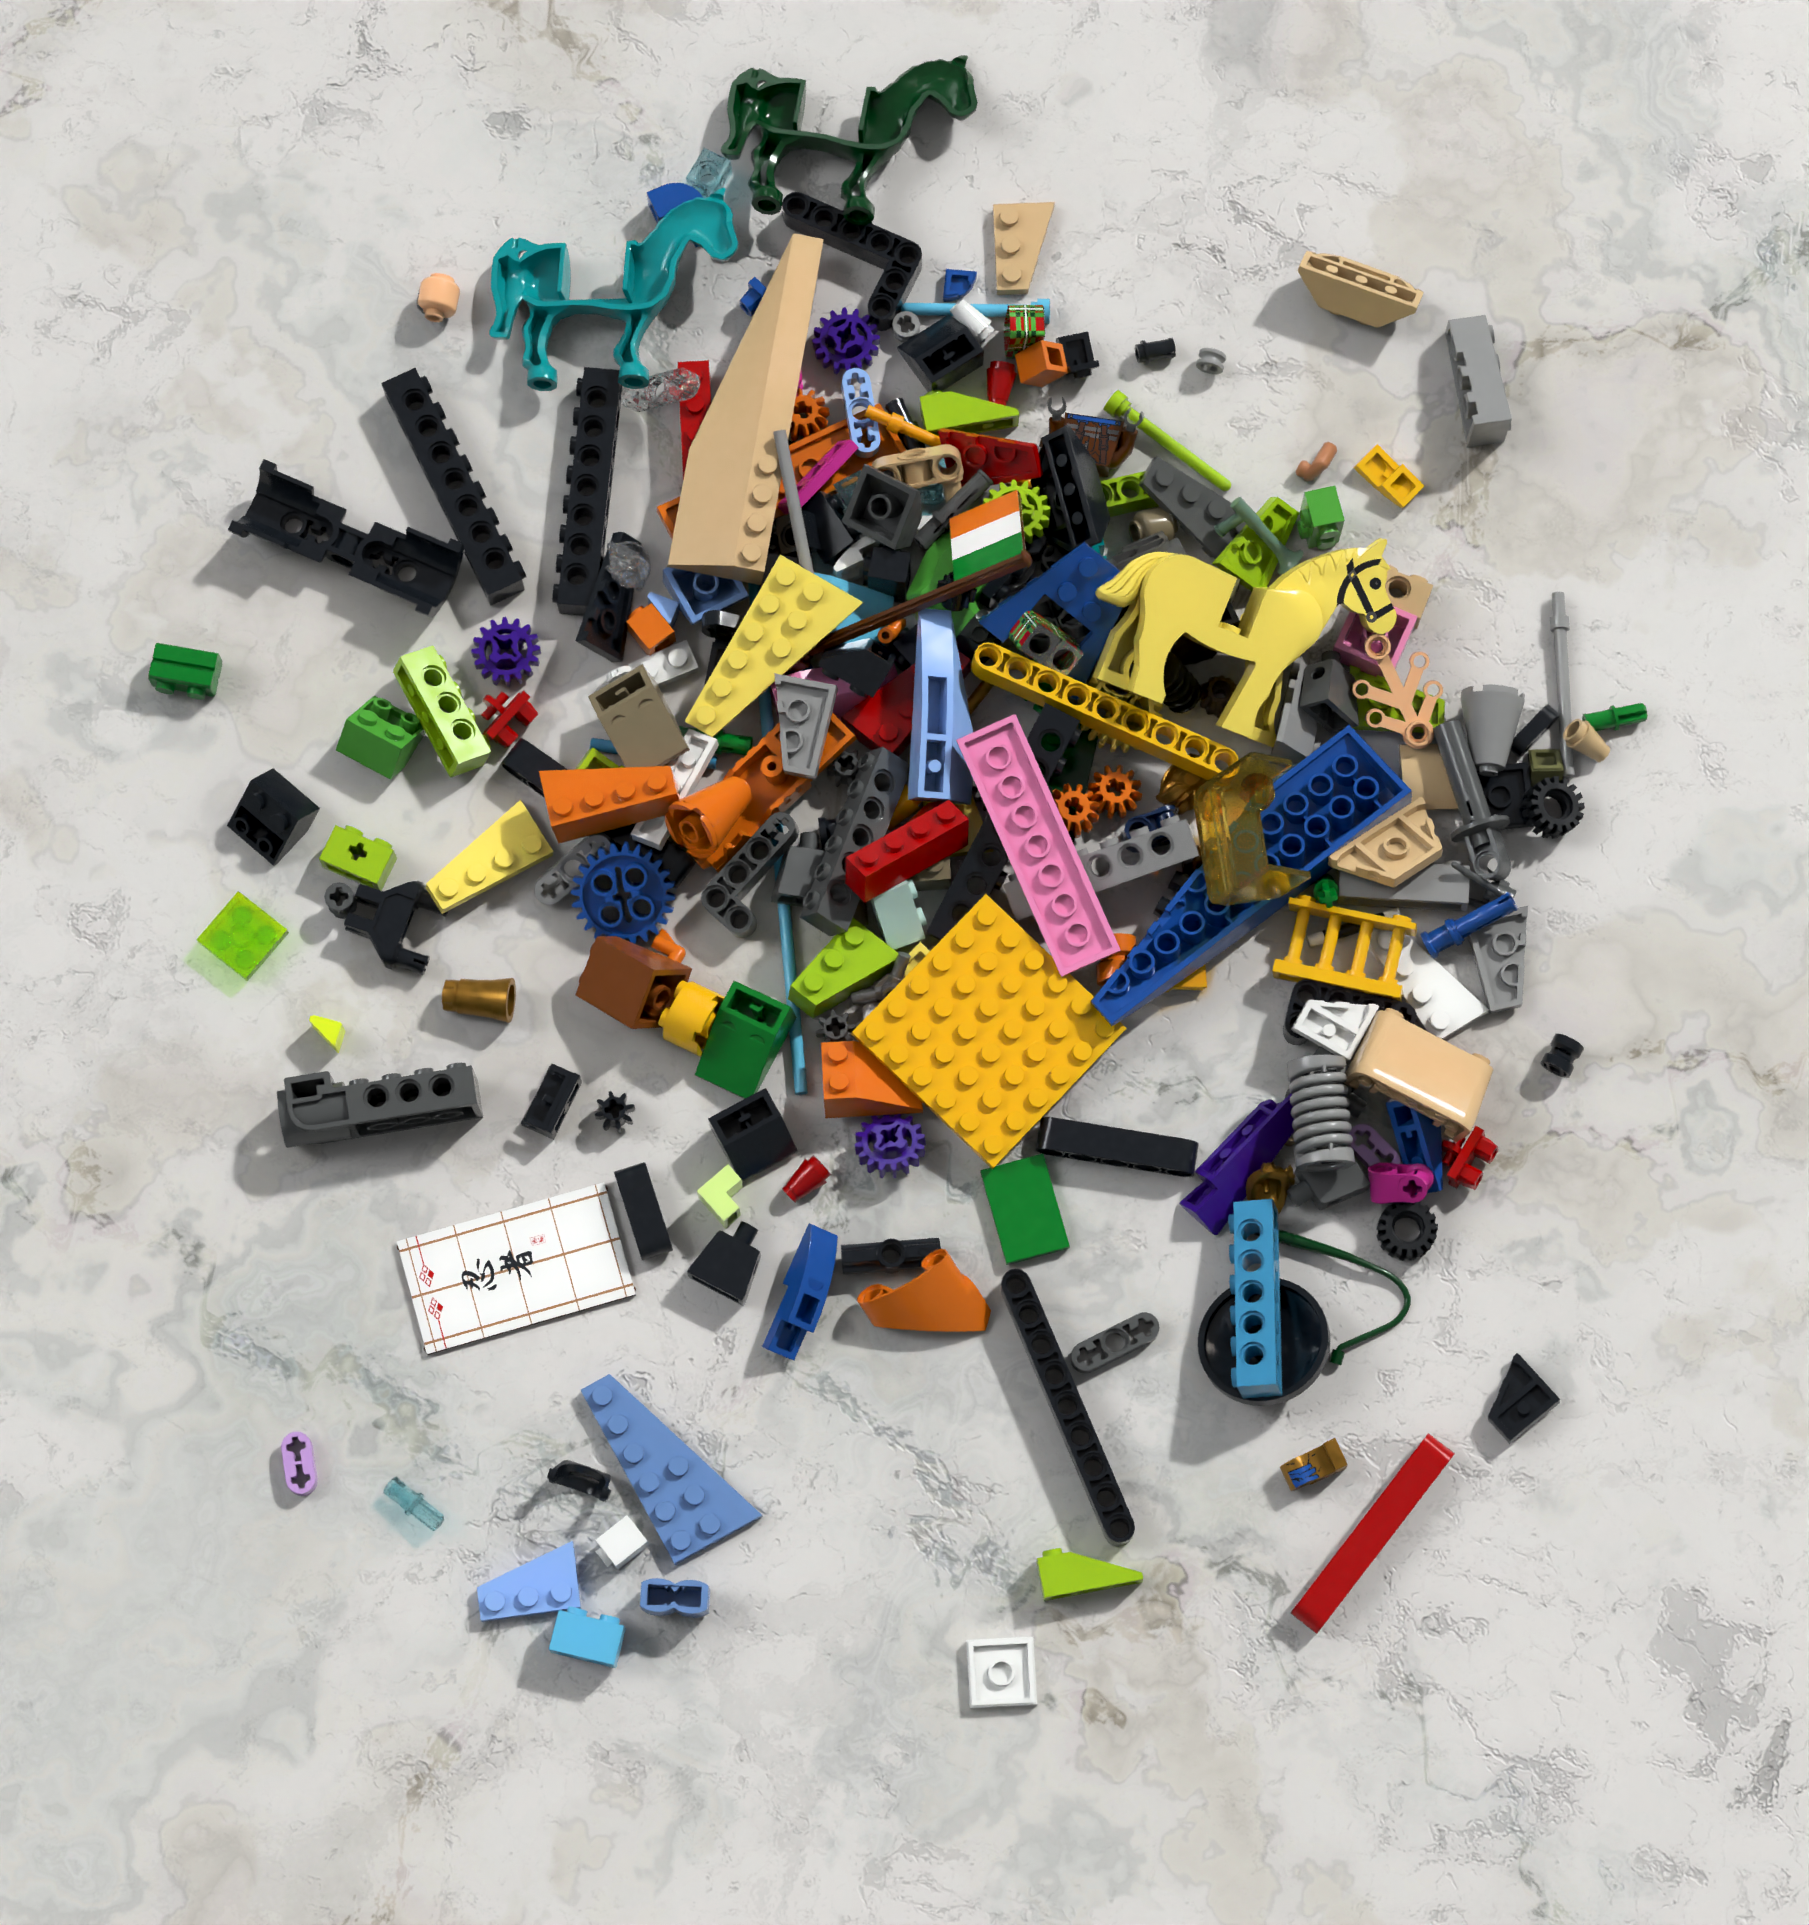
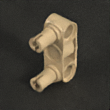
M950 444L910 449L902 453L877 458L871 466L879 471L883 469L892 471L893 478L915 489L939 483L942 485L946 503L962 488L961 480L963 479L964 471L959 450ZM945 457L953 458L956 461L949 468L942 467L939 462Z

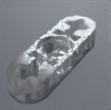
M685 368L649 376V385L645 388L630 389L624 387L621 392V403L624 407L633 411L643 412L688 400L697 394L700 387V379L696 373ZM661 383H664V391L657 398L656 390Z

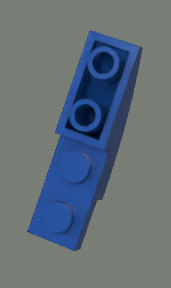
M810 1223L808 1224L784 1278L783 1284L787 1285L788 1288L762 1345L763 1348L794 1361L806 1332L814 1333L832 1280L837 1252V1235Z

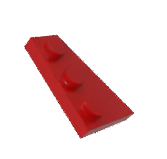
M945 428L938 430L941 445L950 444L955 446L960 452L964 471L963 479L961 480L962 487L979 469L994 482L993 485L1001 482L1009 483L1014 479L1021 481L1040 478L1043 475L1037 444ZM944 458L946 468L952 467L956 462L953 458Z

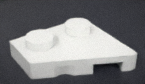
M1308 1000L1291 1030L1334 1055L1345 1057L1348 1062L1351 1060L1379 1006L1376 1004L1361 1005L1350 1004V1002L1330 1003L1321 1000Z

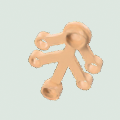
M1372 634L1365 640V653L1370 658L1376 659L1392 693L1373 687L1368 681L1360 679L1352 684V694L1359 699L1369 698L1400 709L1405 722L1385 716L1383 711L1377 708L1367 711L1365 721L1373 728L1383 727L1402 734L1404 742L1411 748H1425L1434 738L1433 726L1429 720L1437 699L1443 694V687L1435 680H1430L1424 684L1423 694L1425 698L1417 715L1412 706V701L1423 670L1429 666L1428 655L1418 651L1410 656L1409 664L1411 667L1403 687L1388 655L1391 650L1389 639L1382 634ZM1375 640H1379L1382 643V650L1377 653L1371 649V644ZM1418 655H1422L1425 659L1422 667L1414 665V658ZM1360 683H1364L1367 686V692L1364 695L1356 693V687ZM1431 684L1438 686L1439 691L1435 696H1430L1427 692V688ZM1373 712H1378L1381 715V720L1377 724L1370 722L1369 718ZM1415 727L1423 729V736L1419 739H1415L1412 736V730Z

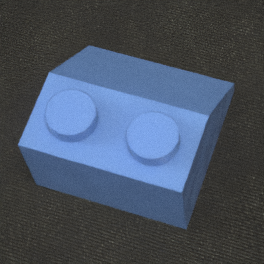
M670 567L663 569V583L672 599L679 603L680 612L692 625L702 621V616L707 611H722L749 597L741 581Z

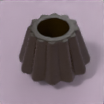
M1223 675L1210 677L1208 682L1201 684L1200 707L1206 709L1207 715L1214 714L1219 718L1237 685L1231 678H1225ZM1217 693H1221L1225 696V698H1217L1214 695Z

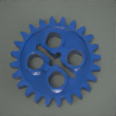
M628 841L624 842L622 850H618L616 844L612 842L609 853L604 848L599 847L597 850L598 859L594 855L589 854L587 860L590 866L580 864L578 867L584 876L575 875L573 881L579 884L580 887L572 888L571 890L572 895L579 896V899L572 903V907L582 908L576 919L586 918L588 920L584 927L585 931L592 927L596 928L595 939L603 933L606 936H617L624 940L629 938L630 942L636 944L637 936L640 935L647 942L649 940L648 930L659 934L660 929L657 922L665 925L668 923V918L663 912L672 913L674 907L668 904L667 901L675 900L676 894L667 892V890L674 887L675 881H665L671 870H660L659 867L663 859L659 858L653 862L651 860L652 849L645 855L641 854V844H638L634 851L629 850ZM615 867H620L624 891L631 892L627 899V906L632 917L630 922L626 920L622 896H616L620 889V883ZM631 868L640 869L644 874V880L639 883L632 882L627 876V871ZM601 874L609 876L613 886L609 889L600 888L596 883V877ZM639 899L648 901L651 905V911L646 914L639 913L634 907V902ZM606 906L616 907L620 917L616 920L607 919L603 914V908Z

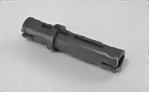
M979 469L939 511L934 510L931 513L932 518L915 534L914 539L927 551L945 531H950L949 518L965 512L994 482Z

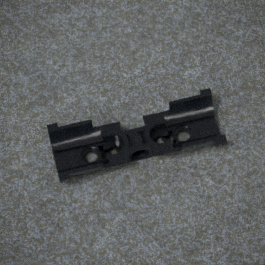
M263 459L259 467L260 475L256 495L246 515L237 522L232 520L228 528L229 532L237 534L242 538L252 534L319 563L323 561L324 557H327L333 562L350 568L351 570L348 575L416 604L415 611L433 617L439 612L457 578L464 553L463 543L450 538L448 543H445L410 527H407L406 534L378 522H375L369 534H366L342 523L347 509L314 496V486L278 472L277 464ZM299 519L303 523L301 530L297 533L287 532L285 525L289 520ZM309 525H312L310 527L312 533L321 536L326 532L329 540H323L321 543H318L316 537L308 533ZM380 556H383L384 562L393 567L392 575H389L390 570L387 566L379 564L377 568H374L372 559L378 560ZM411 567L415 569L416 575L414 579L407 582L400 580L398 574L402 568Z

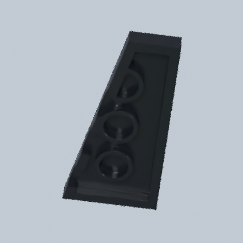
M616 532L612 535L575 640L611 662H623L628 632L626 621L631 613L642 544L625 532Z

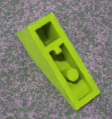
M933 390L927 392L925 396H920V413L923 428L939 436L938 430L941 428L978 434L1017 427L1019 424L1018 409L952 391Z
M1062 1548L1043 1551V1557L1037 1558L1036 1561L1044 1601L1139 1584L1144 1579L1142 1572L1072 1552L1062 1553Z

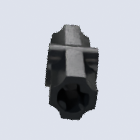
M890 1238L883 1242L841 1245L843 1275L871 1272L892 1274L899 1270L922 1269L921 1263L923 1259L931 1252L941 1249L939 1238L899 1241ZM894 1249L899 1253L900 1259L895 1263H888L883 1259L882 1253L885 1250Z

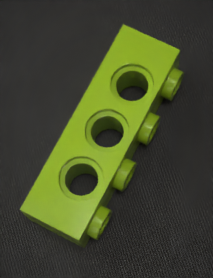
M433 645L400 656L393 669V673L450 778L482 767L491 753L489 740L485 735L481 734L473 711L467 708L461 697L459 685L451 679L447 671L444 658L438 655ZM425 681L431 682L434 686L427 684ZM440 708L446 709L449 713L442 711ZM454 734L461 736L464 740L458 739Z

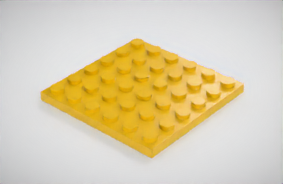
M985 894L851 1034L993 1169L1127 1028L1121 1022L1111 1026L1091 1003L1094 996L1071 974L1061 977L1052 956Z

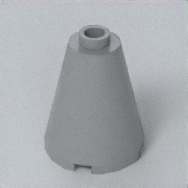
M1483 685V691L1473 692L1474 686H1470L1462 690L1460 698L1469 749L1476 770L1479 771L1480 775L1497 776L1498 772L1503 771L1506 767L1524 706L1525 694L1522 693L1518 696V689L1503 685Z

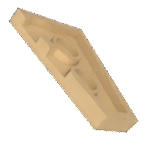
M1055 202L993 204L997 295L1028 294Z

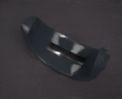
M564 1460L553 1469L550 1468L547 1475L550 1483L581 1491L599 1498L603 1502H606L611 1494V1490L608 1489L611 1480L609 1474L571 1460ZM571 1472L587 1474L598 1480L599 1483L585 1476L571 1474Z

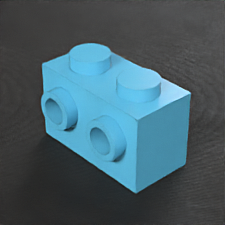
M568 1606L567 1612L559 1610L549 1651L554 1654L616 1668L626 1631L624 1625H619L620 1619L603 1614L600 1615V1619L586 1617L588 1611Z

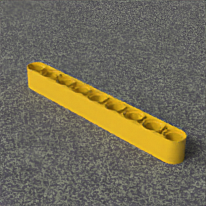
M990 642L983 643L978 646L974 653L971 669L973 674L979 679L1042 707L1047 703L1080 720L1082 725L1208 781L1224 784L1231 779L1238 767V755L1231 748ZM984 656L990 657L995 664L993 666H985L979 658ZM1019 670L1024 675V678L1014 679L1009 674V671ZM1048 683L1052 686L1053 691L1044 692L1039 688L1038 684ZM1072 695L1077 696L1082 700L1083 704L1073 705L1069 702L1068 697ZM1101 708L1107 709L1112 717L1102 718L1097 713V710ZM1130 721L1136 722L1141 727V730L1137 732L1132 731L1126 723ZM1162 734L1167 736L1170 744H1161L1156 739V735ZM1189 747L1195 748L1199 752L1200 757H1190L1185 749ZM1215 761H1224L1229 766V770L1222 771L1218 769Z

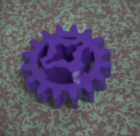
M844 307L842 308L841 315H837L832 310L830 311V320L823 317L820 318L822 328H814V336L816 338L812 339L813 348L817 349L815 351L816 359H823L824 369L832 365L834 366V374L837 375L840 369H845L846 372L852 368L862 369L863 363L868 366L873 364L871 356H878L879 348L876 345L880 344V335H876V324L869 325L870 316L868 314L859 318L858 309H855L851 315L847 313V309ZM858 328L865 334L867 340H865L864 336L859 335ZM851 334V340H848L847 343L844 344V347L842 349V343H845L846 339H848L849 335ZM826 344H828L829 348L834 349V355L828 350Z
M503 617L502 624L497 625L494 620H490L491 629L480 628L483 637H474V645L478 648L472 649L471 653L473 658L477 659L474 662L476 670L483 669L481 674L484 679L492 675L494 685H497L502 679L505 681L506 686L510 687L511 679H516L521 684L523 683L522 675L524 673L530 677L533 676L530 666H539L540 662L536 655L541 654V648L535 645L539 642L537 634L530 635L531 627L529 624L520 628L521 624L518 618L513 621V624H508L507 618ZM526 643L527 655L524 658L520 651L524 648L523 645ZM489 645L492 650V653L489 655V660L487 661L486 649ZM500 648L505 651L512 650L513 655H509L506 652L501 654Z
M895 1114L894 1117L883 1115V1118L880 1119L877 1116H871V1124L861 1123L862 1132H856L855 1152L858 1155L859 1164H867L868 1173H872L877 1169L879 1170L880 1178H883L886 1172H891L892 1177L897 1178V1171L902 1170L903 1173L908 1175L909 1165L919 1166V1157L925 1156V1134H922L920 1123L913 1125L912 1116H908L905 1119H901V1114ZM908 1137L912 1142L911 1147L908 1146V1141L906 1140ZM870 1142L873 1143V1152L869 1149Z

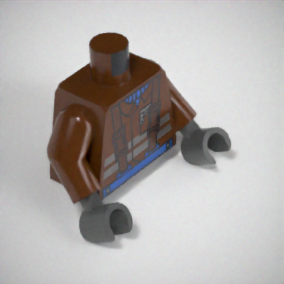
M1063 397L1061 409L1054 410L1051 407L1052 398H1049L1047 406L1052 414V417L1049 418V434L1066 425L1070 426L1095 460L1099 477H1108L1111 469H1118L1132 454L1138 433L1136 426L1140 425L1144 419L1143 411L1140 412L1139 421L1133 422L1129 418L1131 408H1129L1124 414V421L1066 413L1067 406Z

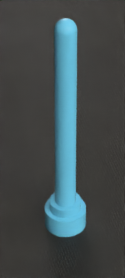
M1037 299V302H1031V305H1043L1044 324H1049L1050 299ZM904 303L901 306V312L909 311L921 316H953L949 310L955 303ZM1018 304L970 305L985 317H1006L1008 305Z

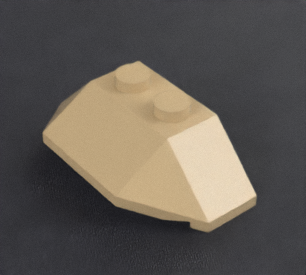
M1306 251L1298 268L1299 275L1320 308L1326 309L1335 315H1343L1357 320L1360 324L1371 325L1377 328L1416 313L1424 293L1419 289H1415L1410 283L1396 275L1339 255L1316 254L1313 251Z

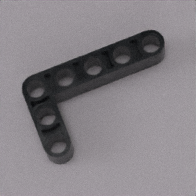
M792 192L786 195L782 202L783 220L787 227L806 236L824 239V244L884 270L867 306L868 315L870 316L869 324H876L878 331L890 329L894 317L901 312V306L906 302L921 272L922 251L919 245L872 223L864 226L854 225L845 219L842 210L803 193ZM793 208L804 210L796 215L789 212ZM821 220H828L831 222V224L826 227L819 226L817 223ZM849 232L859 234L855 239H849L845 235ZM882 244L887 246V249L876 251L873 247ZM909 256L913 257L915 261L907 264L902 262L901 259ZM896 282L901 284L902 287L893 290L888 285ZM881 308L889 311L885 316H879L874 312Z

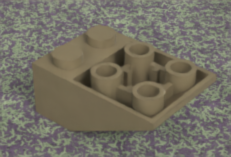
M643 664L588 696L598 719L625 767L663 766L690 750L658 684Z

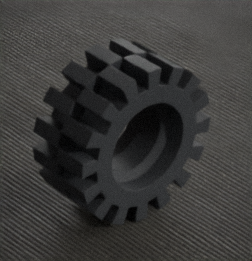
M1553 776L1550 779L1549 777L1544 778L1531 787L1523 796L1526 799L1521 802V807L1527 809L1521 812L1522 817H1529L1530 820L1525 823L1528 827L1532 824L1535 826L1532 832L1536 835L1543 831V838L1550 836L1552 839L1558 838L1580 823L1579 820L1584 815L1580 811L1585 808L1584 803H1578V801L1583 797L1581 792L1575 795L1573 791L1577 787L1574 784L1569 787L1567 786L1569 780L1563 778L1559 781V776ZM1545 797H1552L1559 803L1562 810L1560 818H1554L1548 814L1544 807Z
M1393 1202L1392 1205H1388L1381 1214L1376 1228L1378 1230L1377 1240L1381 1241L1380 1247L1383 1251L1386 1249L1389 1252V1256L1392 1258L1397 1256L1399 1257L1398 1260L1401 1261L1408 1258L1412 1261L1418 1256L1422 1257L1433 1245L1438 1230V1224H1435V1214L1429 1212L1430 1207L1427 1205L1422 1206L1420 1202ZM1411 1218L1418 1224L1420 1231L1419 1236L1415 1240L1407 1242L1397 1237L1394 1226L1399 1219Z

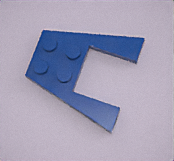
M1083 542L1054 563L1048 571L1038 578L1032 579L1026 584V587L1012 597L1006 598L986 616L980 617L978 622L1004 643L1009 637L1010 630L1022 614L1031 611L1041 597L1046 594L1090 630L1088 635L1079 644L1083 651L1082 657L1067 675L1086 684L1106 643L1110 630L1113 629L1123 607H1117L1096 597V589L1113 579L1120 570L1087 543ZM1074 695L1071 696V697L1074 698L1075 700H1077V699L1079 698V697L1074 696Z

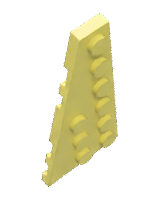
M780 555L685 722L711 737L717 735L775 682L774 673L784 675L864 602Z

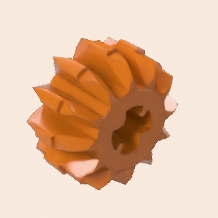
M799 388L797 390L790 428L793 441H796L799 435L805 438L810 434L820 431V429L828 427V420L826 418L830 415L829 408L823 407L825 405L823 396L815 399V391L813 389L807 395H803L802 389ZM799 413H805L807 418H801Z
M1121 764L1117 766L1116 772H1112L1109 765L1104 767V775L1095 772L1093 776L1095 782L1089 783L1088 790L1093 792V797L1090 801L1099 802V808L1096 812L1100 814L1105 809L1108 810V819H1112L1114 812L1117 811L1122 819L1125 818L1126 809L1134 812L1137 809L1134 801H1141L1142 793L1137 791L1141 788V781L1132 780L1134 777L1133 770L1123 774V766ZM1115 787V790L1120 792V796H1115L1114 792H1110V788Z
M1067 783L1063 786V792L1054 789L1051 795L1068 833L1072 831L1077 839L1081 836L1082 830L1087 833L1091 832L1093 828L1091 823L1098 821L1099 815L1094 811L1098 810L1099 802L1090 801L1093 797L1092 791H1088L1085 794L1081 793L1083 789L1081 784H1078L1075 791H1072L1071 786ZM1069 806L1076 808L1075 815L1068 814Z

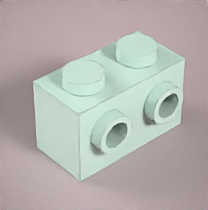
M912 879L905 880L870 900L882 939L894 950L926 938L922 927L926 926L927 922L922 908H916L913 899L918 898V893Z

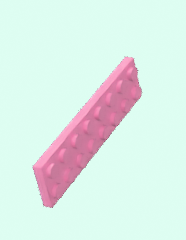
M1016 714L957 739V744L1061 977L1120 952V947Z

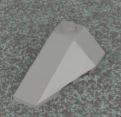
M1308 649L1292 663L1276 730L1277 738L1270 756L1272 761L1296 766L1318 749L1321 742L1315 740L1317 733L1316 720L1300 707L1305 668L1310 665Z

